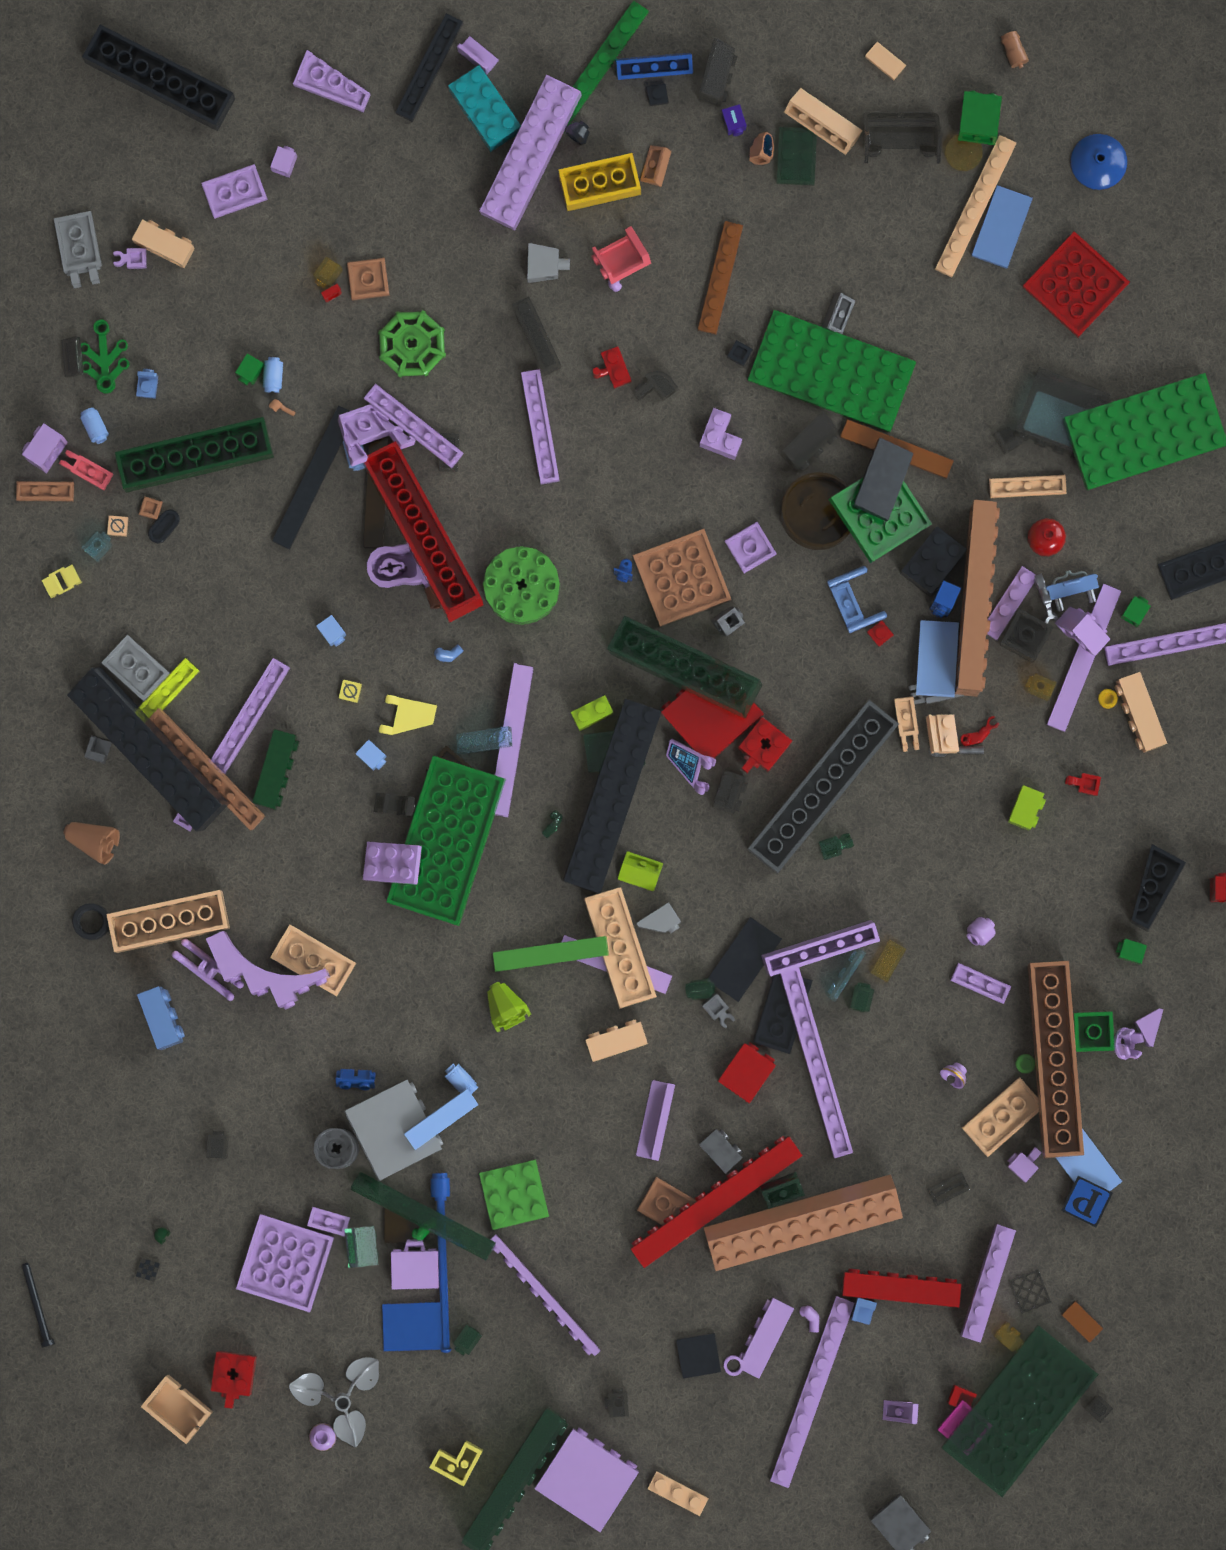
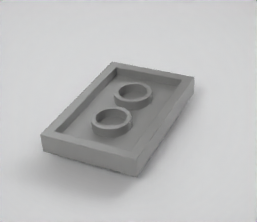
M128 635L102 661L104 666L143 701L170 674Z

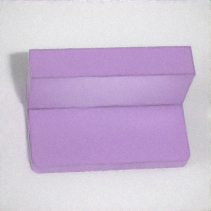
M470 36L462 45L459 43L457 46L458 52L476 67L480 65L486 75L499 61Z

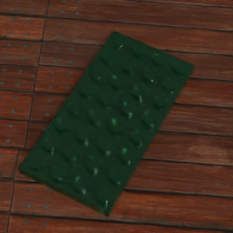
M1037 1325L941 1448L999 1496L1003 1497L1099 1374Z

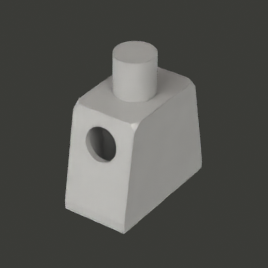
M532 243L528 244V283L558 279V270H570V259L559 258V249Z

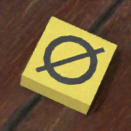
M343 680L339 699L358 703L362 684Z

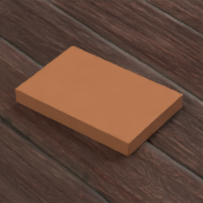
M656 1177L637 1211L663 1225V1220L671 1214L676 1216L680 1213L679 1208L686 1203L691 1205L696 1200Z

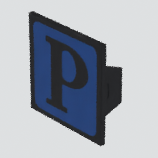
M1077 1176L1061 1211L1097 1227L1113 1192Z

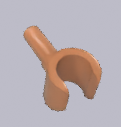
M274 399L269 404V407L274 412H277L280 408L292 416L296 413L285 407L277 399Z

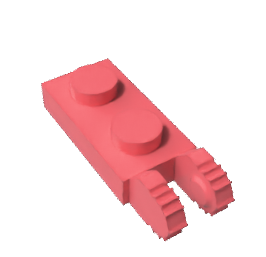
M66 450L65 454L75 459L76 462L72 466L68 462L60 460L59 464L69 469L71 473L104 491L114 474L85 457Z

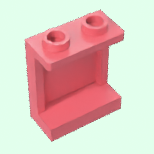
M632 226L625 229L627 236L600 250H597L595 246L592 247L594 254L591 256L596 266L600 265L602 268L600 269L601 275L604 279L608 278L611 285L651 264L649 254Z

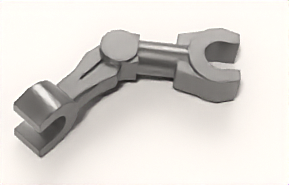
M1041 573L1034 576V582L1046 609L1043 622L1046 627H1049L1048 621L1054 619V622H1056L1058 617L1052 612L1051 598Z

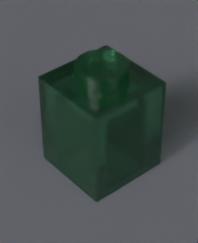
M466 1324L453 1343L456 1346L454 1349L463 1356L465 1353L469 1355L483 1335Z

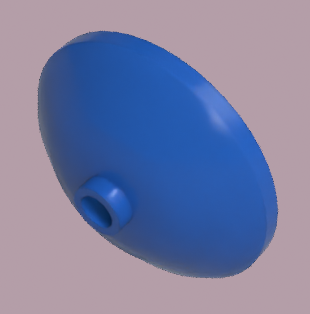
M1093 134L1083 138L1077 143L1071 155V169L1074 176L1081 184L1091 189L1102 190L1116 185L1124 176L1127 168V156L1123 146L1113 137L1104 134ZM1102 156L1104 160L1099 161L1097 157Z

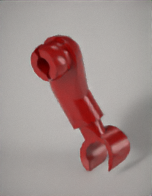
M995 716L989 717L987 725L983 726L978 732L963 734L960 738L961 743L964 746L982 743L989 735V731L999 726V722L992 726L990 721Z

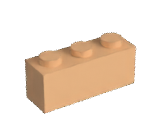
M142 220L132 238L134 244L185 268L195 249L192 241L185 237L181 239L176 237L175 233L167 228L165 230L158 228L159 225L151 220H148V222Z
M635 1019L626 1022V1027L618 1029V1026L608 1028L607 1033L601 1035L599 1032L589 1034V1039H586L592 1061L595 1062L647 1045V1039L641 1022L637 1023Z

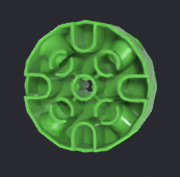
M523 546L506 549L494 557L486 569L483 582L486 601L493 612L506 622L519 625L537 622L548 615L557 603L560 590L557 569L549 557L537 549ZM525 582L526 588L522 587L520 590L517 584Z

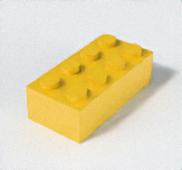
M633 153L559 169V178L567 211L641 195Z

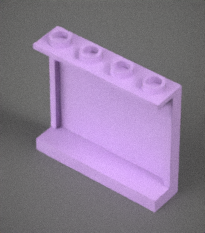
M578 1427L576 1430L573 1428L536 1485L535 1490L601 1532L639 1471L636 1469L637 1465L630 1460L626 1462L621 1460V1455L613 1449L609 1452L603 1448L605 1444L595 1438L593 1441L587 1437L588 1433Z

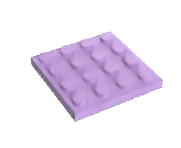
M260 1214L236 1289L311 1312L334 1237Z

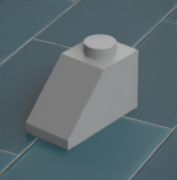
M668 902L637 922L636 925L639 928L662 933L669 931L671 934L680 928L678 924L681 921Z

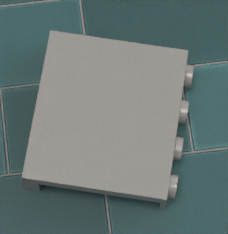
M408 1080L344 1111L378 1181L442 1150L441 1145H443L439 1134L416 1150H414L403 1134L426 1118L423 1112L426 1108L421 1099L417 1100L415 1096L417 1090L413 1082L409 1083Z

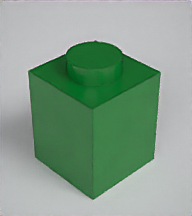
M246 354L235 372L239 377L237 380L244 385H248V383L254 385L264 368V363Z
M1134 596L1121 618L1138 627L1151 605L1148 604V600L1145 598Z
M1123 939L1122 942H1118L1115 952L1118 953L1117 958L1140 965L1142 964L1147 945Z

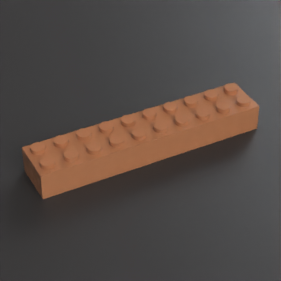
M974 500L970 507L955 694L977 697L985 688L986 677H982V674L987 667V658H984V654L988 651L989 639H986V635L990 630V620H987V617L991 613L992 602L989 601V598L993 593V583H990V579H992V575L994 576L995 564H992V561L996 556L997 545H993L998 535V527L995 526V523H997L1000 508H996L997 502Z
M1069 961L1030 963L1028 965L1042 1156L1043 1158L1083 1156L1084 1145Z
M890 1174L704 1227L715 1270L719 1271L903 1218L896 1187Z

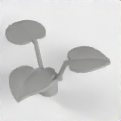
M365 1357L353 1361L346 1370L347 1379L352 1381L346 1394L339 1393L336 1397L322 1391L324 1387L323 1380L315 1373L303 1374L290 1383L289 1388L292 1395L304 1405H317L321 1400V1395L335 1402L336 1408L345 1413V1415H339L334 1421L333 1429L336 1436L353 1447L358 1446L364 1436L366 1423L364 1416L359 1411L354 1410L348 1413L351 1405L349 1396L355 1384L360 1390H370L376 1385L379 1378V1361L377 1359Z

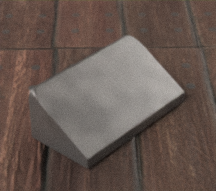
M834 293L822 327L843 334L855 300L842 293Z

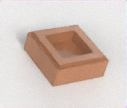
M144 496L139 515L157 520L163 502Z

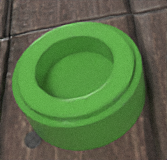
M1020 1055L1016 1060V1068L1021 1073H1030L1035 1068V1060L1031 1055Z

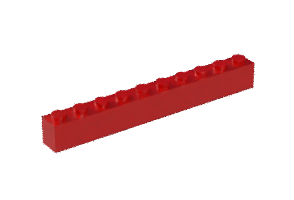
M784 1136L779 1137L774 1141L775 1145L770 1149L765 1147L758 1152L759 1157L755 1160L752 1158L748 1159L742 1164L743 1168L738 1172L736 1169L726 1175L728 1179L722 1183L720 1180L711 1186L712 1190L707 1194L702 1192L695 1197L696 1201L691 1205L686 1203L679 1208L680 1213L676 1216H673V1214L669 1215L663 1220L664 1224L659 1228L656 1225L647 1231L649 1235L643 1239L641 1236L631 1243L633 1246L630 1247V1250L643 1268L647 1267L803 1155L789 1136L786 1138Z

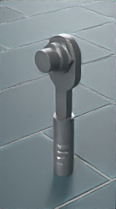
M960 746L957 753L984 754V746ZM934 753L931 755L935 757H944L947 754Z

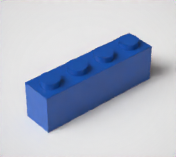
M691 53L615 59L616 78L618 80L693 74Z

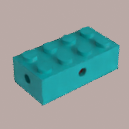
M480 65L448 85L449 92L490 152L518 134L521 127L520 123Z

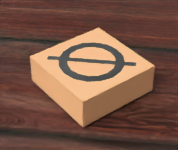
M109 516L107 535L127 537L129 518Z

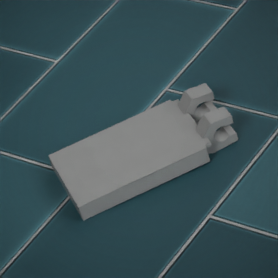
M91 211L54 218L63 270L67 276L71 277L73 287H81L79 274L89 272L92 284L100 283L97 270L101 269L102 263Z

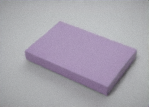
M255 164L201 183L214 219L268 200Z

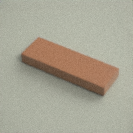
M17 481L16 501H74V482Z

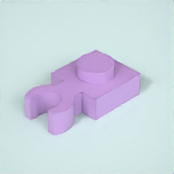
M128 248L127 254H123L120 251L113 252L114 256L121 257L119 262H114L116 267L127 264L128 269L147 268L146 248Z

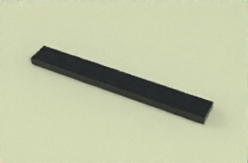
M338 405L272 542L290 550L343 442L338 417L350 410Z

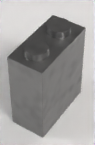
M900 1494L870 1518L871 1522L895 1550H915L914 1546L919 1542L922 1544L930 1537L928 1535L931 1532Z

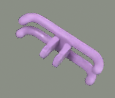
M183 939L181 944L203 961L197 966L178 951H173L172 957L218 991L227 1000L232 1001L234 999L233 993L213 979L217 972L221 974L216 961L191 941ZM241 980L233 983L240 989L244 986Z

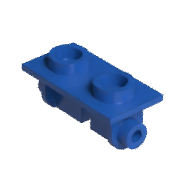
M623 559L619 569L614 568V575L617 576V580L627 583L628 580L632 581V562L629 559Z
M341 1069L336 1073V1087L348 1090L351 1087H356L366 1091L370 1090V1088H375L376 1072H372V1070H358V1076H354L355 1071L353 1069Z

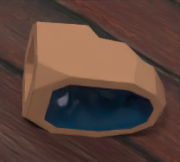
M760 133L754 139L753 146L750 147L749 161L753 164L764 165L770 163L774 152L773 138L770 133Z

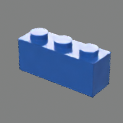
M943 580L930 607V610L933 611L932 614L943 618V616L947 617L954 606L961 588Z

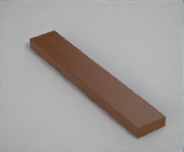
M848 419L840 437L871 450H874L877 440L882 438L914 453L910 465L947 479L954 461Z

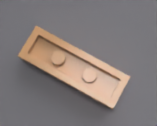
M657 1471L647 1488L698 1516L701 1515L709 1499Z

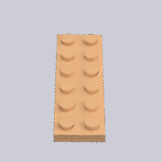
M621 887L584 898L595 936H607L609 955L602 956L619 1009L656 998L657 996Z

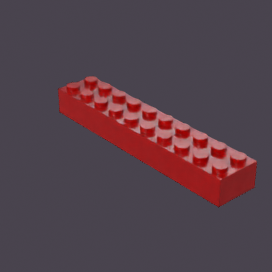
M395 441L367 455L368 458L364 462V466L449 623L483 606L482 598L397 442Z

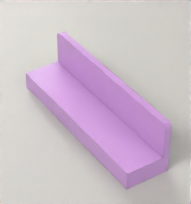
M652 1081L636 1155L639 1157L659 1161L675 1088L674 1084Z

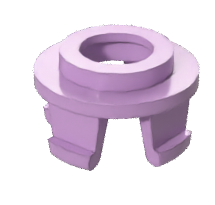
M1120 1028L1114 1038V1049L1117 1057L1124 1060L1139 1058L1142 1052L1134 1050L1135 1044L1144 1042L1142 1033H1136L1134 1029Z

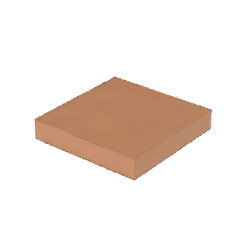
M385 258L347 263L352 300L390 296Z

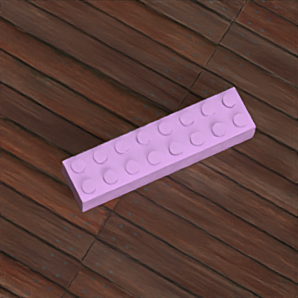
M546 75L480 209L481 215L514 231L516 230L582 96L581 91Z

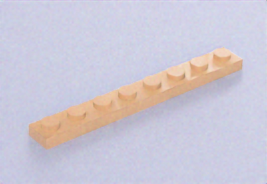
M999 135L935 268L936 271L951 278L953 277L1016 146V142Z

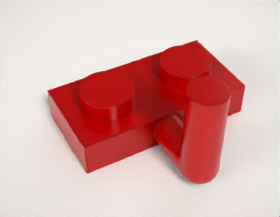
M619 347L601 352L606 368H594L593 377L598 379L609 375L614 389L631 383L632 380Z

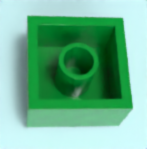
M1113 1012L1073 1013L1076 1052L1115 1050Z

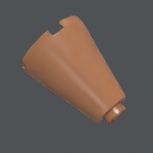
M71 822L64 829L67 841L101 864H107L113 858L114 854L111 853L114 845L118 846L120 832L114 827Z

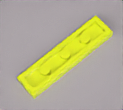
M184 658L139 708L148 718L157 709L161 708L164 710L195 677L199 670Z

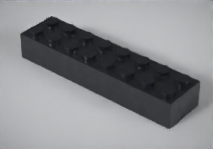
M101 24L82 56L87 65L216 131L219 130L235 101L233 92Z

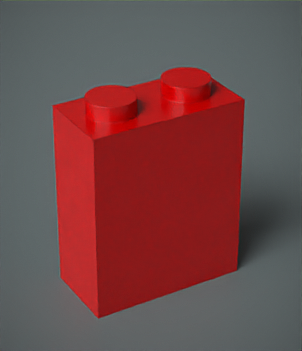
M750 1042L748 1045L745 1043L742 1045L718 1080L719 1083L748 1103L752 1101L776 1066L773 1063L775 1060L766 1053L764 1056L758 1053L759 1048Z

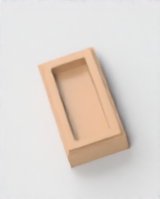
M878 42L865 55L866 59L893 81L906 67L901 60Z

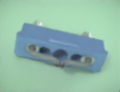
M1069 570L1066 571L1064 576L1055 578L1053 584L1046 586L1051 600L1055 599L1057 611L1064 610L1062 597L1087 591L1089 602H1096L1093 589L1099 588L1097 582L1098 575H1087L1085 571L1072 573ZM1068 573L1072 576L1080 574L1085 575L1083 577L1075 578L1072 580L1055 583L1057 580L1066 578L1068 576Z

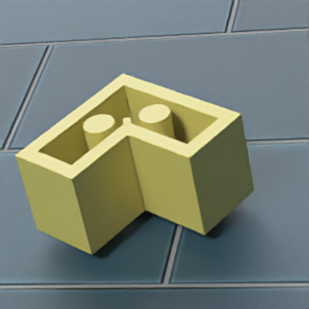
M467 1440L458 1457L439 1449L429 1468L464 1486L483 1449Z

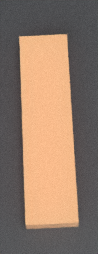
M1065 475L989 479L990 498L1067 494Z

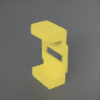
M73 565L67 568L62 567L42 580L51 598L57 596L56 594L61 595L74 588V585L82 583ZM58 572H60L66 586L68 587L65 590H63L58 578L55 575Z

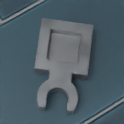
M714 993L702 1004V1007L713 1020H716L718 1017L720 1018L719 1022L724 1028H727V1025L724 1023L726 1018H730L733 1022L735 1021L731 1014L725 1012L729 1007L717 993Z

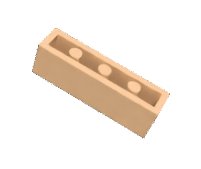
M802 88L792 97L784 111L785 114L845 155L854 146L863 131Z
M1138 672L1117 680L1115 690L1124 702L1122 703L1124 713L1129 715V727L1132 732L1135 731L1137 739H1135L1137 748L1139 750L1142 749V752L1145 753L1166 745V738L1141 673Z

